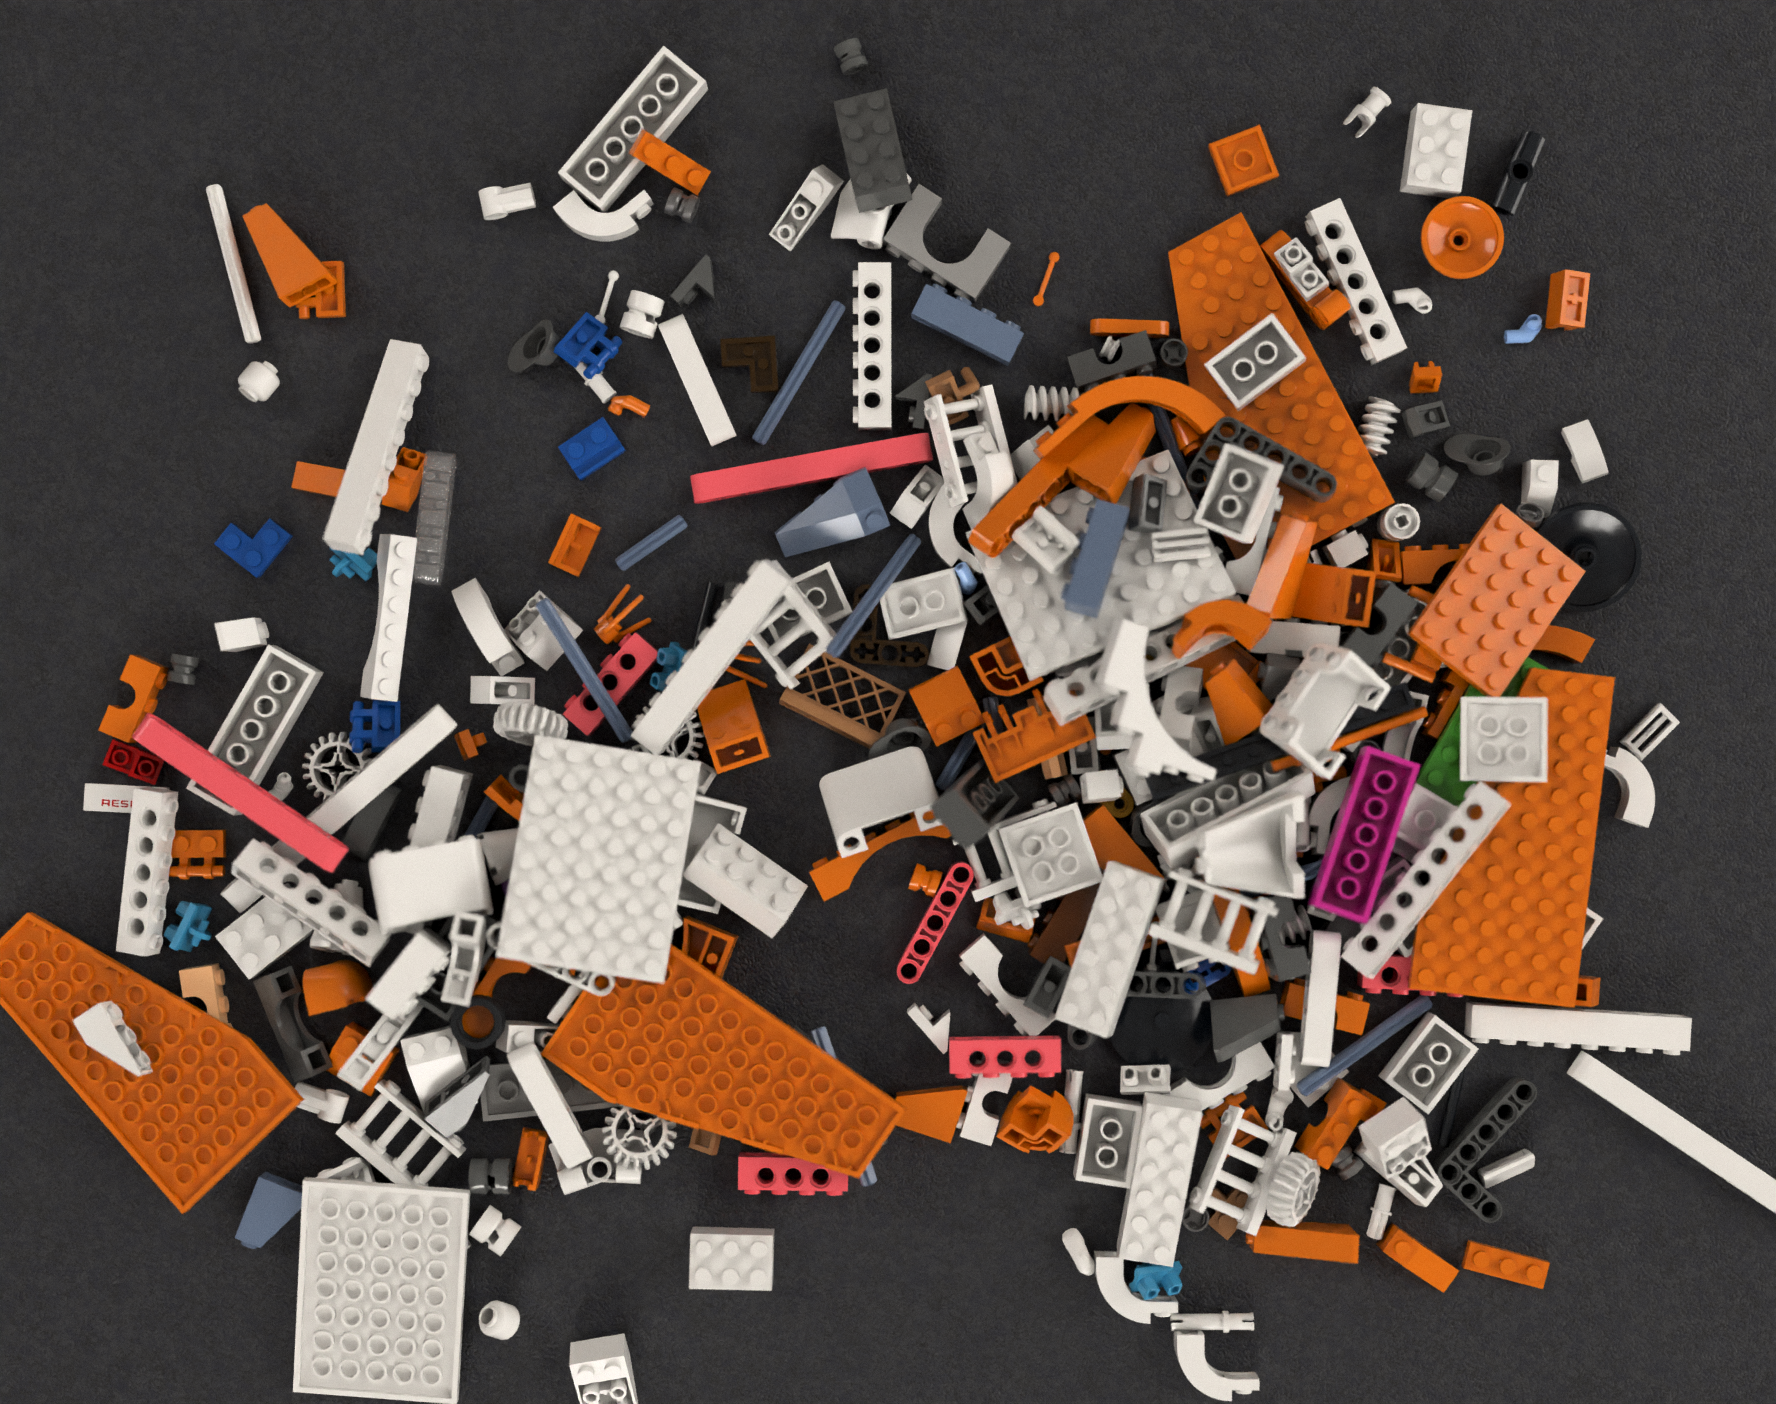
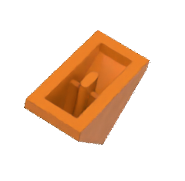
M1372 538L1367 570L1376 572L1375 579L1396 583L1401 582L1399 542Z

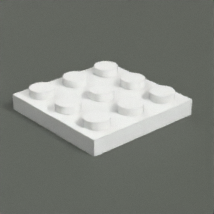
M1460 697V781L1547 782V698Z
M1077 802L998 829L1025 908L1102 881L1103 876Z

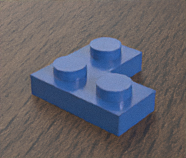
M269 518L254 538H251L234 523H230L214 544L253 576L260 578L293 536Z

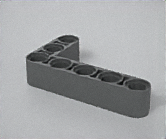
M1232 417L1221 418L1216 423L1189 467L1185 479L1186 486L1191 492L1196 494L1205 492L1218 463V460H1209L1205 453L1209 450H1214L1221 455L1225 443L1245 449L1243 444L1247 441H1253L1257 444L1258 449L1251 452L1268 458L1270 455H1278L1281 458V464L1285 466L1279 481L1319 503L1329 501L1337 487V481L1331 473ZM1228 427L1233 430L1234 435L1224 437L1219 430ZM1300 468L1305 472L1306 477L1297 479L1293 476L1292 470ZM1195 473H1200L1205 476L1206 481L1202 484H1197L1192 481L1191 476ZM1324 482L1328 484L1330 491L1322 493L1317 490L1316 484Z
M1135 970L1133 977L1139 976L1143 980V988L1140 991L1135 990L1130 983L1126 996L1192 999L1202 995L1206 990L1207 984L1205 978L1196 972ZM1161 977H1166L1171 982V988L1168 992L1162 991L1159 988L1158 982ZM1188 978H1194L1198 982L1199 988L1196 993L1187 990L1186 981ZM1068 1024V1042L1073 1048L1081 1050L1095 1043L1097 1035L1086 1031L1088 1041L1086 1043L1078 1041L1076 1034L1080 1028Z
M1519 1076L1508 1080L1453 1139L1449 1147H1446L1432 1163V1168L1441 1183L1480 1219L1488 1223H1493L1500 1219L1503 1211L1502 1205L1468 1171L1536 1099L1537 1089L1535 1085ZM1525 1084L1527 1088L1526 1093L1521 1097H1517L1516 1089L1518 1086ZM1503 1104H1507L1508 1112L1506 1115L1499 1117L1497 1113L1498 1108ZM1488 1124L1490 1128L1488 1134L1480 1137V1127ZM1470 1144V1153L1462 1157L1460 1149L1464 1145ZM1448 1164L1452 1165L1451 1174L1445 1177L1442 1176V1168ZM1467 1183H1472V1191L1468 1195H1462V1187ZM1486 1202H1492L1491 1211L1483 1214L1481 1211L1482 1206Z

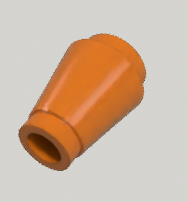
M1177 416L1170 422L1179 451L1183 452L1185 457L1199 452V447L1202 448L1204 445L1202 442L1204 438L1198 435L1181 417Z

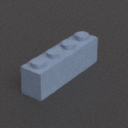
M925 285L911 313V318L1006 366L1009 365L1024 335L1020 331L1021 327L1008 320L1003 323L995 319L997 316L995 313L985 308L979 311L971 307L972 302L964 297L957 296L955 299L947 294L948 290L940 285Z
M1097 499L1095 508H1089L1085 522L1089 524L1087 533L1082 532L1077 548L1081 549L1079 557L1072 560L1069 574H1073L1070 584L1065 583L1061 599L1065 600V610L1098 618L1129 520L1128 507Z

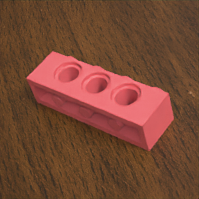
M637 632L633 635L628 633L618 644L621 649L614 656L609 654L600 664L603 669L597 676L603 685L604 679L608 675L612 674L617 678L618 684L613 690L606 689L616 706L657 661L658 650ZM627 654L633 655L636 659L635 666L630 670H626L622 666V659ZM583 683L582 687L585 689L578 697L574 694L566 702L564 707L567 710L563 715L586 736H591L606 717L599 707L594 711L587 708L586 700L591 696V693Z
M1392 954L1373 979L1367 978L1358 971L1357 985L1365 988L1366 993L1380 994L1382 989H1392V994L1409 995V990H1417L1408 988L1411 955L1406 958L1401 954ZM1391 967L1393 969V977L1388 981H1384L1382 979V972L1385 968ZM1418 990L1419 995L1436 996L1434 991ZM1447 993V996L1463 997L1460 994Z
M1059 1035L949 1037L950 1074H955V1078H971L974 1073H983L984 1078H998L999 1073H1010V1077L1014 1078L1027 1077V1073H1038V1077H1054L1055 1073L1061 1072V1039ZM1031 1050L1040 1053L1039 1060L1033 1064L1025 1061L1026 1053ZM974 1051L983 1052L985 1055L984 1061L980 1064H973L969 1060L971 1053ZM1001 1051L1011 1052L1012 1059L1009 1063L1001 1064L997 1061V1056Z
M740 1152L738 1157V1190H744L745 1194L754 1195L760 1194L761 1190H771V1193L774 1195L788 1194V1191H799L800 1195H814L815 1191H826V1195L839 1196L843 1194V1191L848 1192V1175L827 1169L825 1166L774 1152ZM762 1168H769L773 1171L774 1177L770 1180H764L759 1176V1171ZM791 1168L798 1169L801 1177L798 1180H790L786 1175L787 1170ZM817 1169H824L828 1172L829 1176L826 1180L819 1181L815 1179L813 1173Z

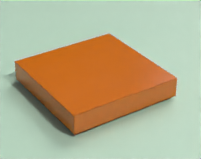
M1260 125L1208 145L1227 196L1265 183L1279 176Z

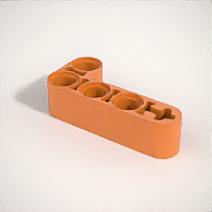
M1279 230L1263 242L1260 248L1272 270L1312 321L1321 330H1325L1349 311L1351 306L1339 290L1331 291L1329 287L1309 301H1305L1274 256L1277 250L1291 241L1290 237L1283 230Z

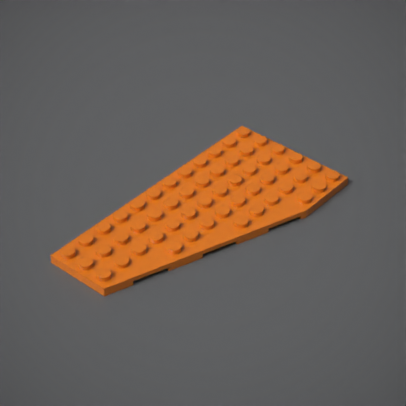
M1242 212L1169 251L1168 255L1181 337L1188 350L1185 362L1189 387L1200 392L1215 403L1226 414L1222 418H1235L1331 473L1337 481V487L1332 498L1329 501L1319 503L1278 480L1276 487L1280 488L1279 495H1283L1284 498L1281 511H1275L1272 522H1277L1278 526L1281 516L1292 515L1293 511L1310 515L1308 520L1318 523L1311 545L1313 546L1394 504V499ZM1273 313L1304 354L1306 361L1238 412L1207 371L1204 364ZM1216 423L1208 431H1206L1203 434H1200L1204 438V440H1202L1203 444L1212 432ZM1224 427L1219 430L1224 437L1234 435L1231 428ZM1247 441L1243 444L1248 451L1258 449L1257 444L1253 441ZM1209 450L1205 453L1209 460L1215 461L1220 458L1217 451ZM1278 455L1268 456V459L1280 464L1282 463ZM1295 468L1292 470L1295 478L1303 479L1306 477L1302 469ZM1324 482L1316 484L1318 491L1322 493L1330 491L1328 484ZM1223 534L1236 560L1244 557L1252 549L1256 539L1255 536L1253 543H1242ZM1268 538L1266 549H1269L1272 538Z
M1529 668L1516 697L1547 698V782L1481 781L1507 800L1511 806L1415 925L1408 988L1575 1008L1615 677ZM1476 806L1471 809L1469 814L1471 820H1477L1482 816V807ZM1463 828L1456 829L1452 834L1453 841H1462L1465 837V830ZM1443 850L1439 864H1443L1447 860L1448 854L1446 850Z
M33 912L26 913L0 939L1 1006L182 1214L190 1210L304 1100L250 1037ZM112 1001L121 1009L122 1019L126 1026L135 1033L136 1043L139 1048L148 1055L153 1072L137 1076L88 1046L72 1020L98 1003Z
M672 944L670 945L664 983L615 976V986L606 995L598 996L583 990L541 1053L546 1059L607 1102L618 1103L695 1129L700 1128L741 1141V1143L777 1154H785L812 1162L856 1178H860L907 1109ZM605 975L595 977V983L599 988L609 987L608 977Z

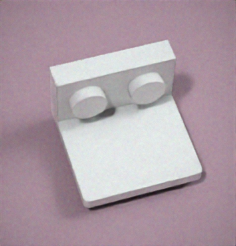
M1280 1031L1277 1033L1273 1086L1278 1090L1289 1091L1290 1087L1297 1088L1296 1085L1299 1081L1320 1067L1299 1064L1301 1032ZM1329 1081L1318 1089L1327 1090L1329 1088Z

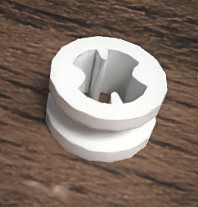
M1109 334L1098 357L1102 358L1105 356L1108 362H1111L1121 343L1120 339L1115 341L1112 339V335Z

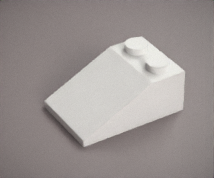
M451 1026L409 1035L400 1040L406 1066L424 1112L425 1102L470 1068L466 1047L460 1044L453 1036Z

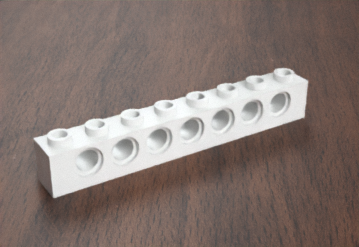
M1239 594L1227 599L1244 603ZM1177 620L1173 622L1166 630L1160 633L1158 631L1152 632L1147 636L1144 655H1151L1155 660L1147 661L1144 659L1146 684L1236 639L1221 633L1206 635L1179 660L1171 653L1172 649L1166 644L1174 643L1172 639L1182 628L1183 621ZM1102 657L1094 665L1088 668L1085 666L1080 667L1070 677L1063 680L1061 678L1055 679L1045 688L1044 701L1059 726L1118 698L1116 695L1103 692V686L1094 682ZM1078 690L1082 695L1075 697L1069 691Z
M1481 781L1477 785L1472 784L1464 794L1466 798L1460 807L1455 806L1447 815L1446 819L1449 821L1442 829L1437 828L1429 838L1430 845L1425 851L1420 850L1412 860L1414 865L1407 873L1404 871L1399 875L1394 883L1396 885L1395 889L1390 895L1386 893L1377 904L1379 909L1373 916H1369L1367 924L1361 923L1360 928L1362 930L1357 937H1351L1343 946L1345 952L1341 957L1367 978L1373 979L1511 806L1507 800ZM1476 806L1482 807V816L1477 820H1471L1469 816L1471 809ZM1458 828H1463L1465 830L1464 839L1460 842H1454L1452 839L1453 832ZM1440 850H1446L1448 854L1447 860L1443 864L1435 862V855ZM1422 872H1428L1430 875V881L1425 886H1419L1417 881L1418 876ZM1405 894H1411L1413 898L1412 904L1408 908H1402L1400 904V899ZM1392 915L1395 918V925L1392 929L1385 930L1383 921L1387 916ZM1375 937L1378 941V946L1374 951L1369 952L1366 949V942L1369 938Z

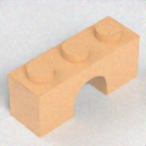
M219 963L180 970L179 976L183 998L198 997L202 999L206 1004L208 1014L232 1027V1024L228 1023L227 1019L229 1000L227 996H224L222 986L225 985V974L223 969H220Z

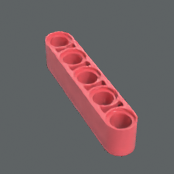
M957 861L951 865L897 964V976L903 983L912 984L920 978L974 877L973 870L968 863ZM958 867H965L969 871L968 878L964 881L955 880L953 877L954 870ZM945 891H952L956 895L955 902L951 905H944L940 901L941 894ZM932 915L940 916L943 920L942 926L938 929H931L927 925L928 918ZM919 939L927 940L930 944L929 950L925 953H918L914 949L915 942ZM906 963H911L916 966L917 971L914 976L906 977L901 972L902 966Z

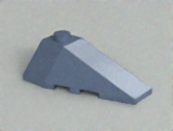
M866 467L840 477L833 483L834 486L825 494H820L816 497L813 504L803 512H798L774 532L785 557L864 537L891 526Z

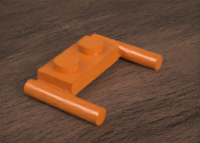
M1413 585L1408 591V596L1427 604L1434 596V594ZM1419 643L1415 647L1410 662L1386 651L1381 659V662L1429 683L1434 681L1436 671L1439 670L1442 661Z

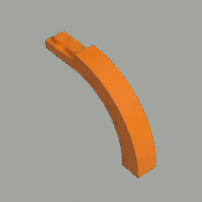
M1152 376L1120 378L1094 387L1068 404L1067 407L1073 415L1071 416L1068 412L1056 423L1059 426L1058 429L1052 434L1046 431L1035 441L1038 446L1033 451L1039 458L1044 457L1091 415L1106 407L1122 403H1146L1162 407L1181 417L1198 435L1208 431L1226 414L1206 396L1182 383Z
M1549 625L1532 651L1551 653L1573 664L1583 662L1595 639L1569 628ZM1449 667L1440 679L1441 682L1449 687L1447 689L1444 688L1440 692L1436 700L1439 703L1434 713L1430 712L1423 722L1425 729L1422 733L1431 739H1438L1457 706L1460 697H1462L1469 686L1466 680Z
M1223 887L1241 894L1239 889ZM1215 894L1212 904L1221 926L1230 899ZM1243 904L1240 906L1227 942L1229 944L1228 949L1238 953L1240 949L1244 948L1252 926L1247 909ZM1258 943L1254 954L1256 955L1255 959L1259 960L1260 963L1255 975L1233 967L1235 977L1244 997L1254 996L1270 990L1266 967Z

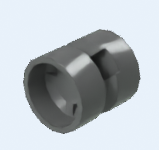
M1425 452L1413 466L1407 476L1406 483L1418 489L1425 487V495L1436 502H1440L1454 484L1458 472L1447 465L1438 467L1439 461Z
M488 1158L471 1159L469 1167L470 1194H487L489 1190H492L494 1194L511 1193L513 1180L511 1158H495L493 1162H490Z

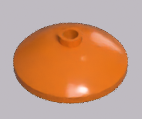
M1469 196L1452 197L1439 203L1428 214L1421 230V246L1427 261L1439 273L1454 279H1469L1486 272L1499 258L1504 244L1503 226L1496 212L1485 202ZM1454 237L1461 239V246H1457L1454 243Z

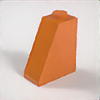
M1234 658L1226 664L1221 661L1209 671L1212 675L1205 683L1225 745L1237 742L1259 727L1262 719L1273 706Z
M960 1085L896 1092L894 1099L907 1108L896 1126L951 1143L968 1092L967 1087Z

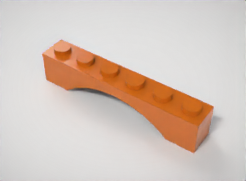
M932 810L927 811L923 815L925 820L935 818ZM913 811L909 813L911 818L903 823L897 819L885 826L887 831L876 835L874 831L864 836L868 850L844 858L841 857L838 850L836 851L837 857L829 861L827 857H824L812 864L814 869L810 870L809 873L821 897L826 901L849 889L855 874L862 864L874 852L885 845L901 838L917 835L948 838L951 836V832L944 824L921 832Z

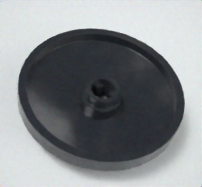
M1589 502L1571 504L1553 512L1536 530L1537 533L1586 571L1561 608L1577 612L1603 609L1621 599L1637 579L1642 562V549L1639 537L1629 521L1622 514L1608 506Z
M1155 963L1157 966L1156 971L1183 972L1182 968L1176 969L1175 965L1162 966V963ZM1147 965L1138 967L1135 970H1146ZM1134 976L1131 980V985L1135 990H1142L1144 984L1139 976ZM1166 977L1159 979V988L1162 991L1168 992L1171 988L1169 979ZM1191 978L1193 983L1197 982L1194 978ZM1207 989L1202 995L1192 999L1126 996L1113 1036H1110L1109 1039L1119 1055L1132 1066L1170 1065L1171 1072L1184 1069L1194 1063L1205 1052L1212 1039L1210 1001L1212 999Z

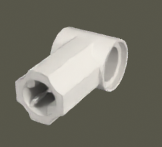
M531 183L507 188L493 186L481 189L478 192L485 220L504 218L508 213L536 207Z
M300 1081L297 1083L295 1089L304 1098L297 1106L298 1108L318 1114L317 1117L324 1121L341 1123L350 1097L348 1094L334 1089L324 1090Z

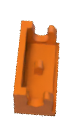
M1565 269L1551 274L1545 328L1555 329L1564 327V330L1585 328L1590 273Z
M571 513L548 563L579 577L601 527Z
M523 1127L512 1180L513 1186L525 1185L531 1191H536L540 1186L549 1142L547 1131Z

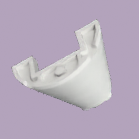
M1300 791L1290 792L1201 830V832H1195V846L1199 849V857L1195 858L1196 873L1202 874L1205 883L1209 885L1298 899L1305 898V873L1296 861V822L1304 821V794Z

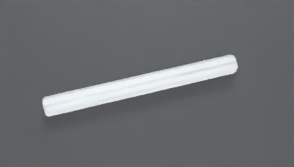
M213 184L206 187V192L244 338L248 344L256 343L261 340V335L222 187L219 184Z

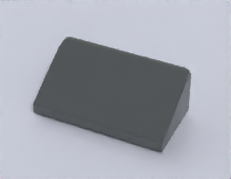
M1145 473L1134 478L1129 530L1150 533L1163 532L1167 480Z

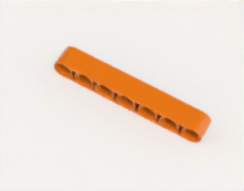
M1091 415L1045 455L974 527L969 535V544L990 558L997 557L1013 541L1011 538L1013 532L1033 517L1035 509L1039 506L1045 508L1071 481L1067 465L1109 424L1095 415Z

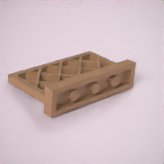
M809 644L804 654L807 651H809L813 647V645ZM823 652L820 655L824 664L823 668L810 671L807 666L805 667L806 673L800 675V671L795 676L797 680L808 677L812 691L801 694L787 686L780 698L779 704L870 749L877 740L885 736L886 728L892 722L906 692L839 658H834L830 654ZM826 660H828V661H830V662H832V663H834V664L828 666ZM839 666L846 669L849 679L834 684L830 669ZM826 671L831 685L816 689L811 675ZM851 672L858 676L852 678ZM861 679L869 681L873 692L858 696L854 682ZM850 683L855 697L840 702L836 687ZM875 685H877V686H879V687H881V688H883V689L877 690ZM832 689L837 703L829 706L821 704L817 693ZM889 691L898 696L894 705L883 708L878 694ZM814 695L815 700L809 698L808 696ZM875 695L879 710L864 714L860 700ZM856 701L861 716L851 719L845 716L842 705ZM838 707L840 713L833 710V708ZM891 710L888 718L886 719L884 712ZM881 713L884 726L880 733L869 728L866 718ZM862 719L864 725L857 721Z

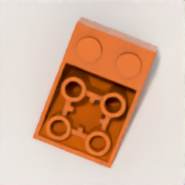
M1306 563L1292 617L1368 627L1376 572Z
M746 679L710 690L697 707L717 774L771 757Z

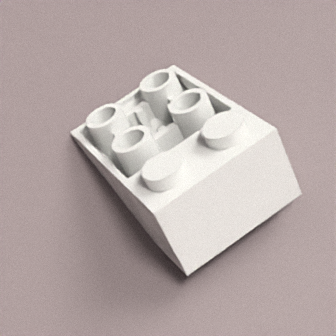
M624 1333L570 1342L569 1366L580 1404H638L631 1358Z

